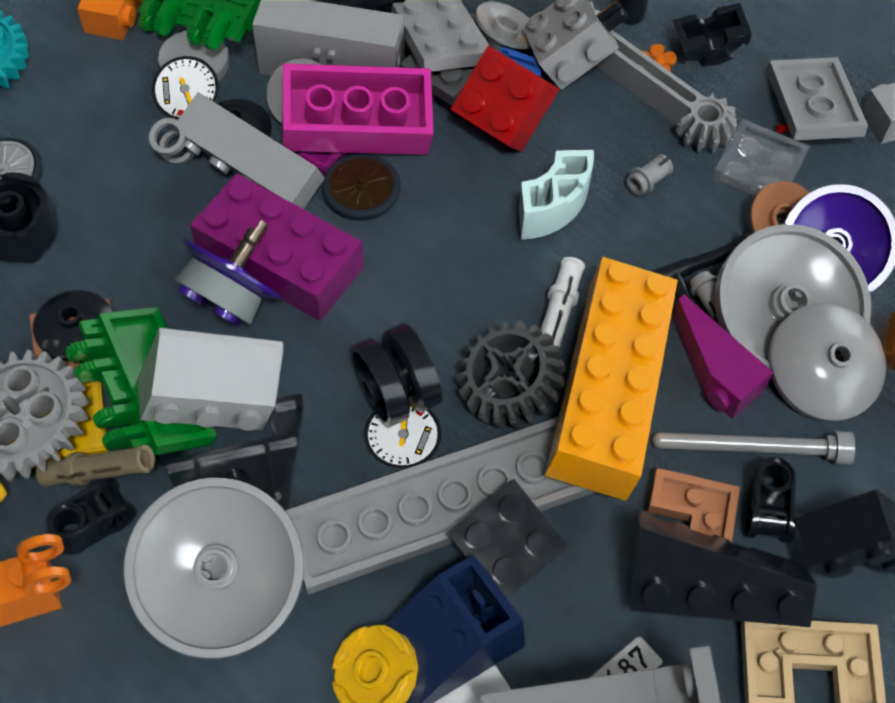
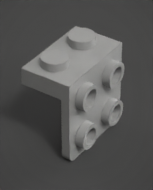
M556 0L543 11L534 14L524 26L525 34L538 64L561 90L619 49L616 40L597 18L589 0Z

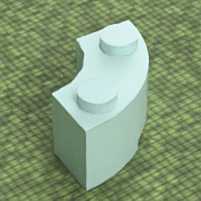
M594 150L556 151L555 162L547 173L537 179L521 182L519 200L521 240L549 235L566 226L577 216L588 195Z

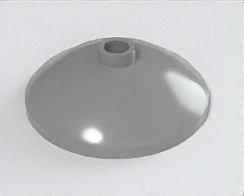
M814 303L801 307L788 315L779 324L770 342L768 360L769 369L773 371L771 377L775 387L792 408L809 418L826 422L852 418L869 408L882 390L886 376V358L882 343L872 326L858 313L849 308L833 303ZM835 350L842 353L843 362L836 359Z

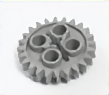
M27 350L22 360L19 359L15 352H10L8 363L3 364L0 361V473L8 481H12L17 470L25 479H28L31 474V467L37 466L43 473L46 472V460L49 458L60 463L62 460L58 451L61 448L67 450L74 449V446L68 440L71 435H83V431L76 422L88 420V415L82 409V407L89 404V400L82 393L86 389L78 377H75L74 370L70 365L66 366L60 357L52 359L45 351L37 358L31 350Z

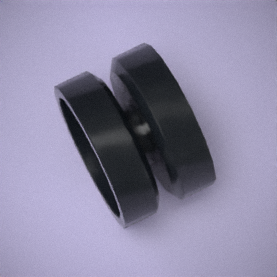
M403 322L385 330L382 334V344L369 337L350 347V358L359 385L373 412L385 427L390 428L407 420L410 416V406L422 413L442 403V389L434 364L424 344L410 325Z

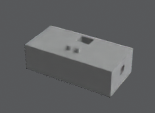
M261 0L252 24L260 74L272 76L274 71L283 63L294 59H309L322 65L400 67V63L405 60L404 15L312 0Z

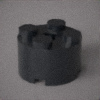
M15 172L1 174L0 260L34 263L40 260L43 252L53 243L58 229L57 219L45 190L34 177Z

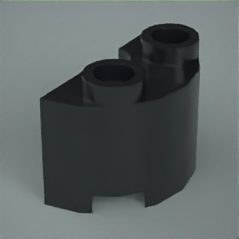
M741 3L719 7L713 11L711 17L706 19H700L695 14L672 20L686 60L700 61L701 66L704 67L719 65L733 59L732 52L743 43L748 45L752 36V31Z

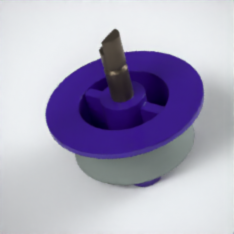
M261 220L256 229L249 226L243 236L244 239L240 241L229 260L224 257L219 258L197 244L184 239L183 244L193 257L174 279L182 284L178 291L204 307L208 301L215 303L216 307L213 312L238 327L242 321L251 325L262 298L280 300L282 297L266 285L249 276V272L243 269L255 249L254 246L258 244L269 225Z

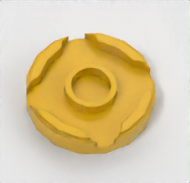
M386 625L364 626L353 631L342 641L333 659L332 669L335 670V682L332 681V685L339 702L406 703L416 686L419 668L414 647L405 635Z

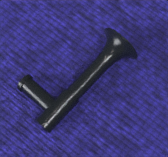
M743 225L742 234L735 241L689 259L685 258L660 267L651 272L677 279L675 292L677 299L682 295H686L692 302L698 305L683 277L724 262L732 250L748 236L752 235L753 232L747 225Z

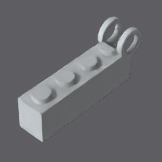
M197 92L178 120L173 118L161 119L152 126L149 133V142L152 148L172 165H183L189 162L194 155L198 156L200 152H203L211 157L208 163L225 175L230 170L235 174L238 173L302 209L306 207L325 179L316 166ZM166 126L177 127L167 131L162 136L158 145L157 135L162 128ZM179 136L177 143L167 148L168 142L173 137ZM184 146L188 149L187 152L181 157H170L172 155L179 153L184 148Z

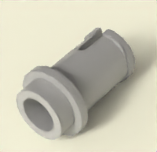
M658 154L643 167L632 169L627 178L629 189L636 195L649 194L653 190V185L673 172L671 160L669 159L660 166L659 163L664 161L667 156Z
M704 271L690 281L692 287L690 292L693 296H698L709 316L715 322H718L714 299L717 275H712L710 271Z

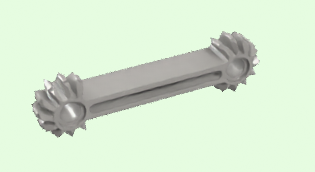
M590 2L595 14H599L601 11L594 9L593 2ZM611 30L609 33L616 40L619 49L595 66L675 124L676 137L684 139L685 147L694 145L698 153L703 148H707L712 153L718 149V146L725 148L730 142L732 135L735 134L737 127L735 107L727 106V97L718 100L713 92L708 97L703 96Z

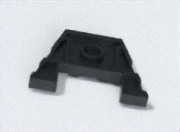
M302 393L276 399L275 408L269 417L272 437L187 455L186 450L155 456L174 487L204 478L235 479L257 487L276 500L284 510H288L304 412Z

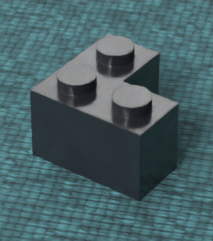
M875 489L795 518L808 567L823 576L840 578L852 573V567L864 563L885 574L895 573V502L879 490Z

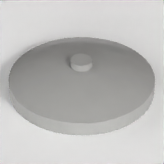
M781 224L766 227L753 233L732 250L724 261L717 277L714 299L719 325L768 368L769 347L775 330L788 315L801 307L814 303L838 304L858 313L870 324L871 295L861 267L841 243L826 233L811 227ZM835 350L836 359L843 362L842 353Z
M198 479L179 485L166 492L149 506L137 522L130 536L124 559L126 592L131 607L141 624L162 644L177 652L194 657H229L250 650L263 643L288 619L297 603L303 585L304 552L300 536L292 519L282 506L267 493L248 483L235 479Z

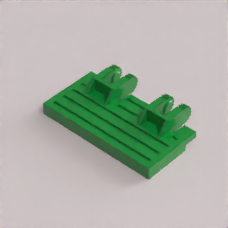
M144 0L138 10L140 15L138 23L142 30L147 32L154 30L156 34L161 36L170 34L172 28L177 24L188 29L186 37L189 43L196 46L203 44L207 49L216 50L225 37L230 41L240 43L245 32L251 33L253 29L252 24L261 0Z
M158 307L101 313L97 319L79 322L78 327L83 339L86 340L75 341L65 349L69 361L73 363L83 362L74 369V375L82 383L102 381L111 405H115L98 410L93 416L97 428L106 429L107 427L113 428L131 424V426L121 427L120 429H112L104 434L102 442L106 450L148 445L155 456L213 444L217 436L213 427L180 423L161 424L156 421L140 420L137 378L158 329L167 328Z

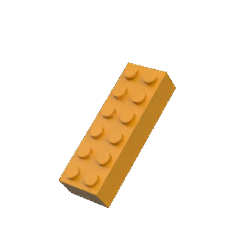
M602 256L589 286L545 476L627 501L642 475L678 282L677 279Z

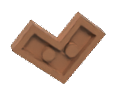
M657 468L654 475L648 512L688 521L689 529L709 536L714 534L729 539L732 543L740 487Z

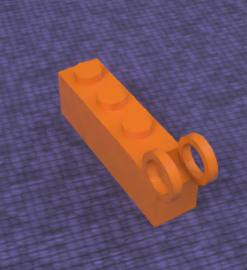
M42 534L30 537L17 546L18 557L0 562V627L63 608L59 591L71 583L70 572L64 567H53L49 561L64 551L63 540L60 536ZM39 546H52L51 548L41 552H28L29 550Z

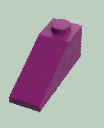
M682 295L678 299L672 320L700 388L715 409L723 411L731 419H734L765 392L773 371L686 295Z

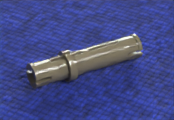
M148 445L89 455L83 452H75L61 459L60 463L54 460H46V472L43 473L37 468L36 478L38 483L44 488L62 484H70L77 487L84 486L90 480L149 473L154 468L155 457Z

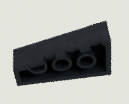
M636 509L626 589L631 611L811 627L817 585L806 565L753 547L748 549L731 543L729 539L714 534L709 536L691 530L687 525L672 520L667 522L652 517L651 513Z

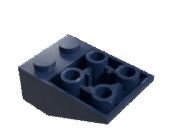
M474 554L437 575L385 624L405 635L416 652L419 667L417 681L406 703H434L526 647L523 619Z

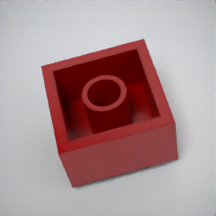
M488 45L450 110L507 146L522 152L560 89Z

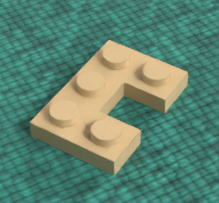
M741 621L745 703H795L792 669L832 671L835 703H886L878 625L811 621V627Z

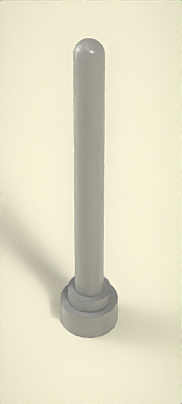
M834 431L832 435H826L824 439L665 432L656 433L652 438L653 445L659 449L822 455L825 460H832L833 464L852 465L855 456V438L852 432Z

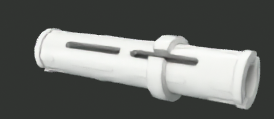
M564 257L561 260L556 282L550 286L547 295L550 301L541 325L542 334H550L554 340V345L559 346V348L566 330L571 308L577 304L579 299L577 289L582 272L585 269V264L574 257Z

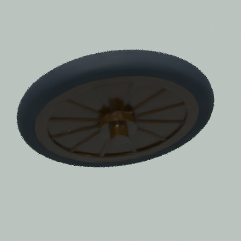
M353 154L339 159L327 170L324 175L325 179L322 182V192L328 205L337 213L353 219H368L385 213L397 201L401 188L400 178L394 167L386 160L370 154Z

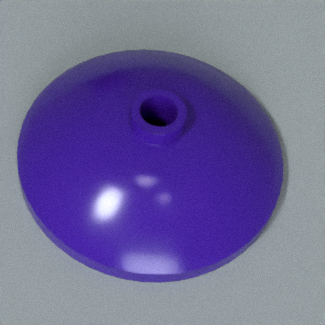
M842 184L819 188L803 197L792 208L784 224L811 227L838 240L861 267L870 292L885 281L895 265V219L888 207L877 196L865 189Z

